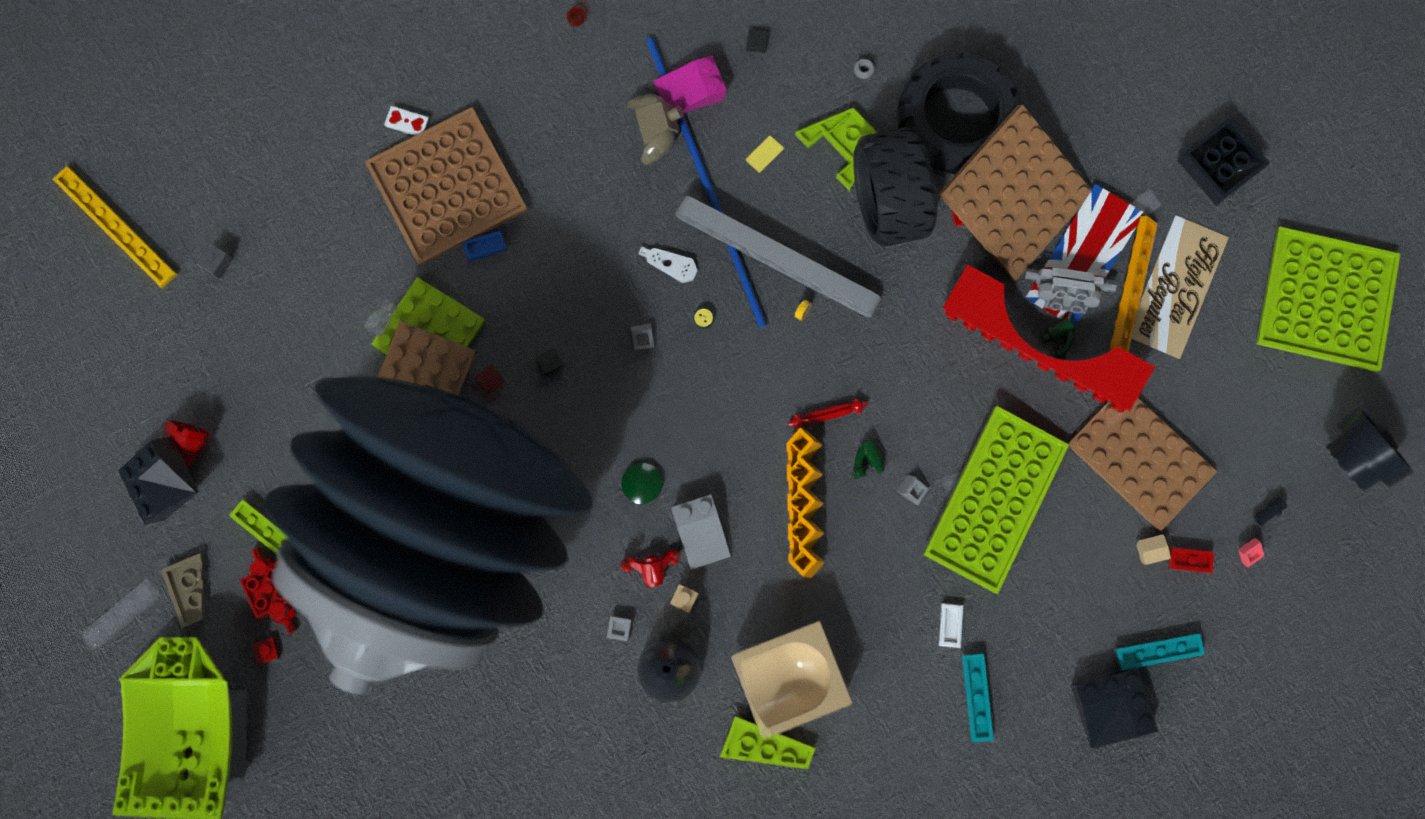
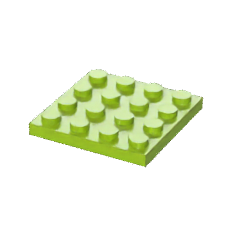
M417 277L371 345L387 355L400 321L469 347L486 321Z

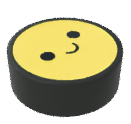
M707 308L698 309L693 316L694 324L700 329L710 328L714 322L712 311Z

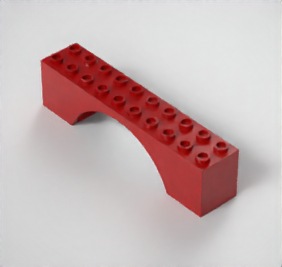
M968 264L942 308L946 312L944 314L945 317L954 322L957 319L964 322L963 326L972 332L977 329L982 332L981 336L991 342L994 339L999 341L1001 348L1009 352L1012 349L1019 352L1018 357L1027 362L1030 359L1037 362L1036 367L1045 372H1048V370L1055 372L1054 377L1063 382L1069 380L1075 383L1073 385L1074 388L1083 393L1086 390L1093 393L1092 398L1101 403H1104L1106 400L1112 404L1110 408L1119 413L1124 411L1130 412L1155 369V366L1118 346L1102 356L1080 361L1060 360L1038 352L1028 345L1013 328L1005 308L1004 284Z

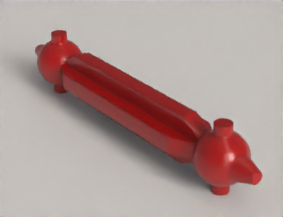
M854 398L852 404L843 403L806 413L803 417L796 413L794 414L795 417L788 422V426H794L799 429L804 424L812 425L849 415L853 411L861 414V411L868 405V402H862L858 398Z

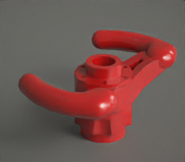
M672 549L658 558L656 555L644 557V560H639L630 556L622 559L619 566L625 572H630L633 567L643 574V580L647 587H656L663 584V579H665L663 570L670 562L673 565L677 564L681 560L682 554L680 551Z

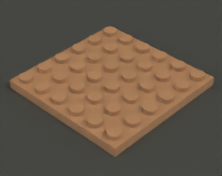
M1022 104L1017 105L938 194L1011 280H1017L1081 208L1091 189Z
M472 107L365 161L419 266L462 245L463 242L476 238L528 211Z

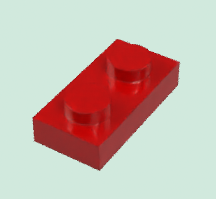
M1169 548L1171 559H1169L1168 569L1213 573L1214 552Z

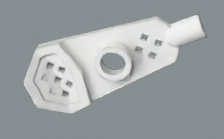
M641 247L638 253L647 257L649 264L681 283L693 281L698 272L692 258L657 248L648 250ZM670 260L672 263L670 266H665L664 261Z

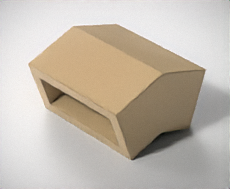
M1164 534L1137 542L1136 547L1143 564L1147 565L1171 559Z

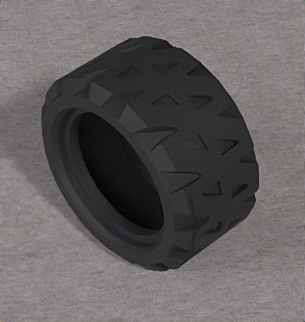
M906 127L862 136L854 150L853 166L859 206L869 235L881 247L929 237L937 220V197L930 160L923 142L913 130Z

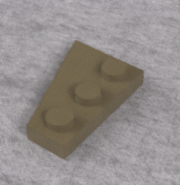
M199 553L161 569L181 627L184 629L205 620L203 554Z

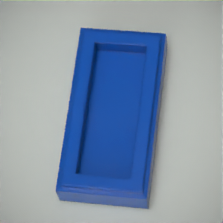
M501 230L463 242L468 262L507 251Z

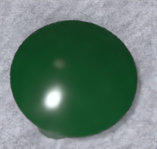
M637 463L630 466L624 472L621 487L624 495L630 501L644 505L654 501L660 495L663 480L660 472L654 466L647 463Z

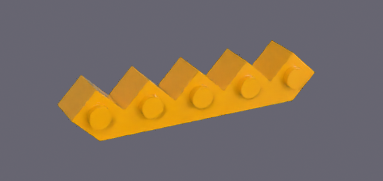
M799 428L786 443V450L788 452L787 481L789 483V494H787L789 511L788 541H790L788 561L803 577L812 578L825 563L811 549L824 532L810 519L824 504L810 490L823 473L809 461L822 444L811 433Z

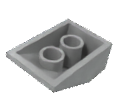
M712 495L671 507L691 570L731 557Z

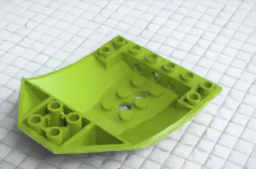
M159 638L118 680L121 681L123 703V742L120 773L112 815L160 819H223L232 748V709L227 681L198 638ZM191 746L193 753L191 757L187 759L185 757V751L188 747ZM186 770H189V776L185 780L184 773Z

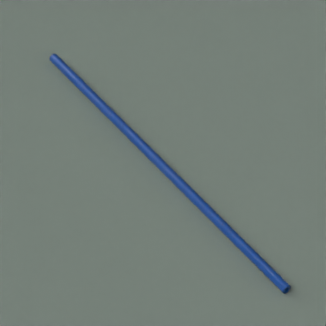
M650 37L646 39L659 75L662 77L667 74L654 38ZM683 116L677 121L711 207L722 213L686 119ZM726 244L759 328L766 327V321L737 249Z

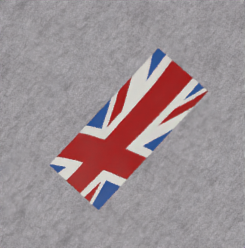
M1095 184L1043 269L1052 270L1055 267L1094 273L1095 277L1105 279L1137 227L1140 217L1144 215V212ZM1035 281L1026 299L1061 320L1070 319L1074 327H1076L1083 314L1044 308L1045 300L1039 298V287H1037Z

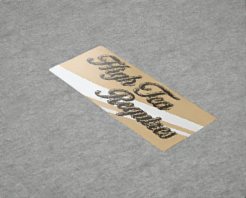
M1177 215L1175 216L1140 301L1132 335L1133 340L1178 359L1181 358L1229 237Z

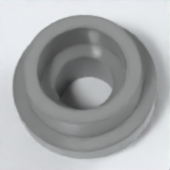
M867 59L859 60L854 66L855 75L861 79L871 77L874 72L872 62ZM866 68L867 72H862L860 69Z

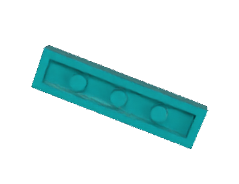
M1200 634L1115 649L1119 670L1205 655Z
M984 654L963 655L961 657L971 742L994 741Z

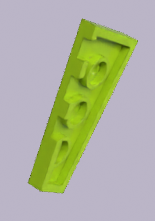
M735 716L720 757L808 769L815 748L781 734L762 738L756 724Z

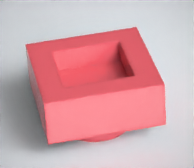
M1256 538L1238 549L1242 563L1246 567L1251 566L1265 556L1261 542Z

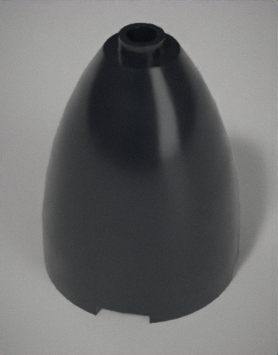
M664 638L653 642L643 651L638 662L637 674L642 688L649 696L661 702L671 703L685 699L695 690L701 676V664L694 649L686 642L675 638ZM664 665H669L671 667V671L669 673L663 672L664 670H662V668Z

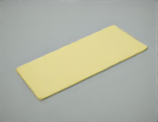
M768 136L746 158V161L758 172H761L784 148L772 136Z

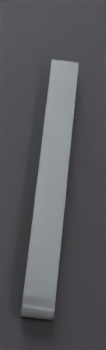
M690 196L684 197L675 213L680 220L861 315L872 317L881 301L880 296Z

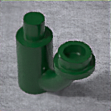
M1067 318L1047 329L1046 334L1040 336L1045 344L1048 341L1055 342L1065 336L1063 346H1057L1053 352L1057 359L1066 360V353L1074 340L1075 328L1071 320Z
M874 439L863 443L856 453L854 473L851 474L855 480L867 475L865 472L866 468H862L864 456H866L871 468L875 467L878 474L885 471L882 464L885 461Z

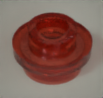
M573 7L567 12L566 19L571 26L579 27L585 23L586 14L583 9ZM574 16L580 17L578 20L573 19Z

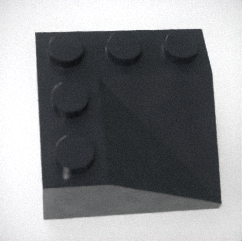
M1231 117L1190 147L1177 160L1216 206L1270 164L1268 159Z
M172 437L151 440L118 470L144 525L165 521L199 492Z
M1138 668L1124 670L1071 686L1090 749L1158 732Z

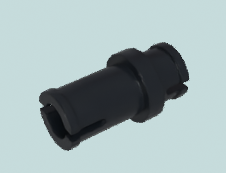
M1277 497L1274 501H1269L1267 506L1253 517L1260 526H1264L1273 517L1281 515L1282 510L1288 506L1282 498Z

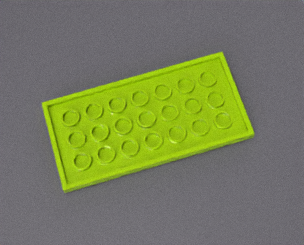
M995 406L922 555L998 594L1069 444L1010 412Z

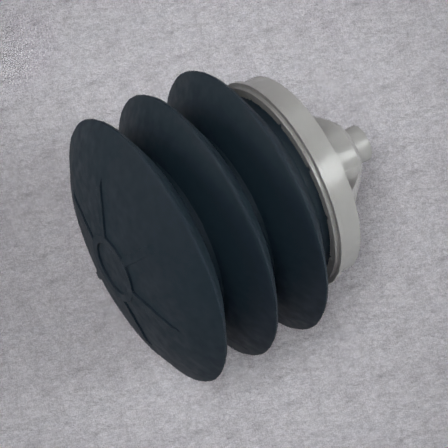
M368 375L329 377L315 383L316 397L344 430L311 431L300 433L293 437L289 443L290 452L297 464L315 484L286 485L275 488L265 497V509L274 525L288 538L279 546L277 552L279 560L273 572V581L279 592L294 607L308 617L327 659L334 665L329 676L330 681L344 691L353 694H365L372 681H384L427 666L446 669L473 667L483 660L488 647L496 642L499 634L498 627H521L539 620L544 611L542 600L538 592L520 571L554 570L562 567L568 561L566 546L542 516L582 514L593 507V499L590 492L570 466L538 439L520 429L516 423L476 401L429 385L422 386L403 380Z

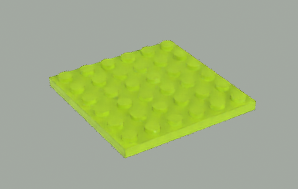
M1278 227L1256 344L1375 372L1381 371L1401 254Z

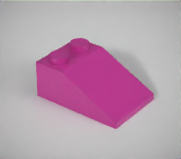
M713 56L692 61L654 80L659 96L666 103L671 104L673 108L680 106L684 113L723 101L727 91Z

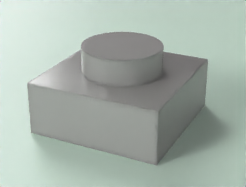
M610 616L607 638L628 641L632 620Z

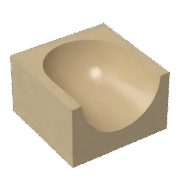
M820 621L731 656L762 738L774 736L852 704Z

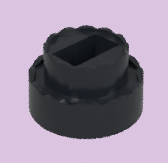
M1359 406L1336 424L1342 433L1326 445L1331 456L1338 460L1339 466L1347 471L1350 479L1356 482L1358 488L1363 492L1380 481L1386 484L1388 488H1391L1414 473L1413 469L1397 450L1399 447L1397 441L1383 425L1378 428Z

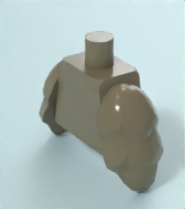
M646 94L636 96L627 101L626 107L636 109V117L644 145L646 146L643 150L641 162L644 165H649L659 161L664 154L672 149L675 142V134L679 132L677 120L684 116V112L680 106L673 108L671 104L666 103L658 95Z

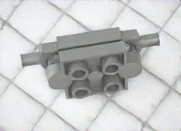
M1055 267L1052 270L1041 269L1038 273L1026 271L1024 279L1036 280L1037 287H1039L1038 296L1040 299L1045 300L1044 308L1085 314L1088 307H1097L1101 300V292L1115 293L1117 287L1116 284L1104 283V278L1095 277L1094 273Z

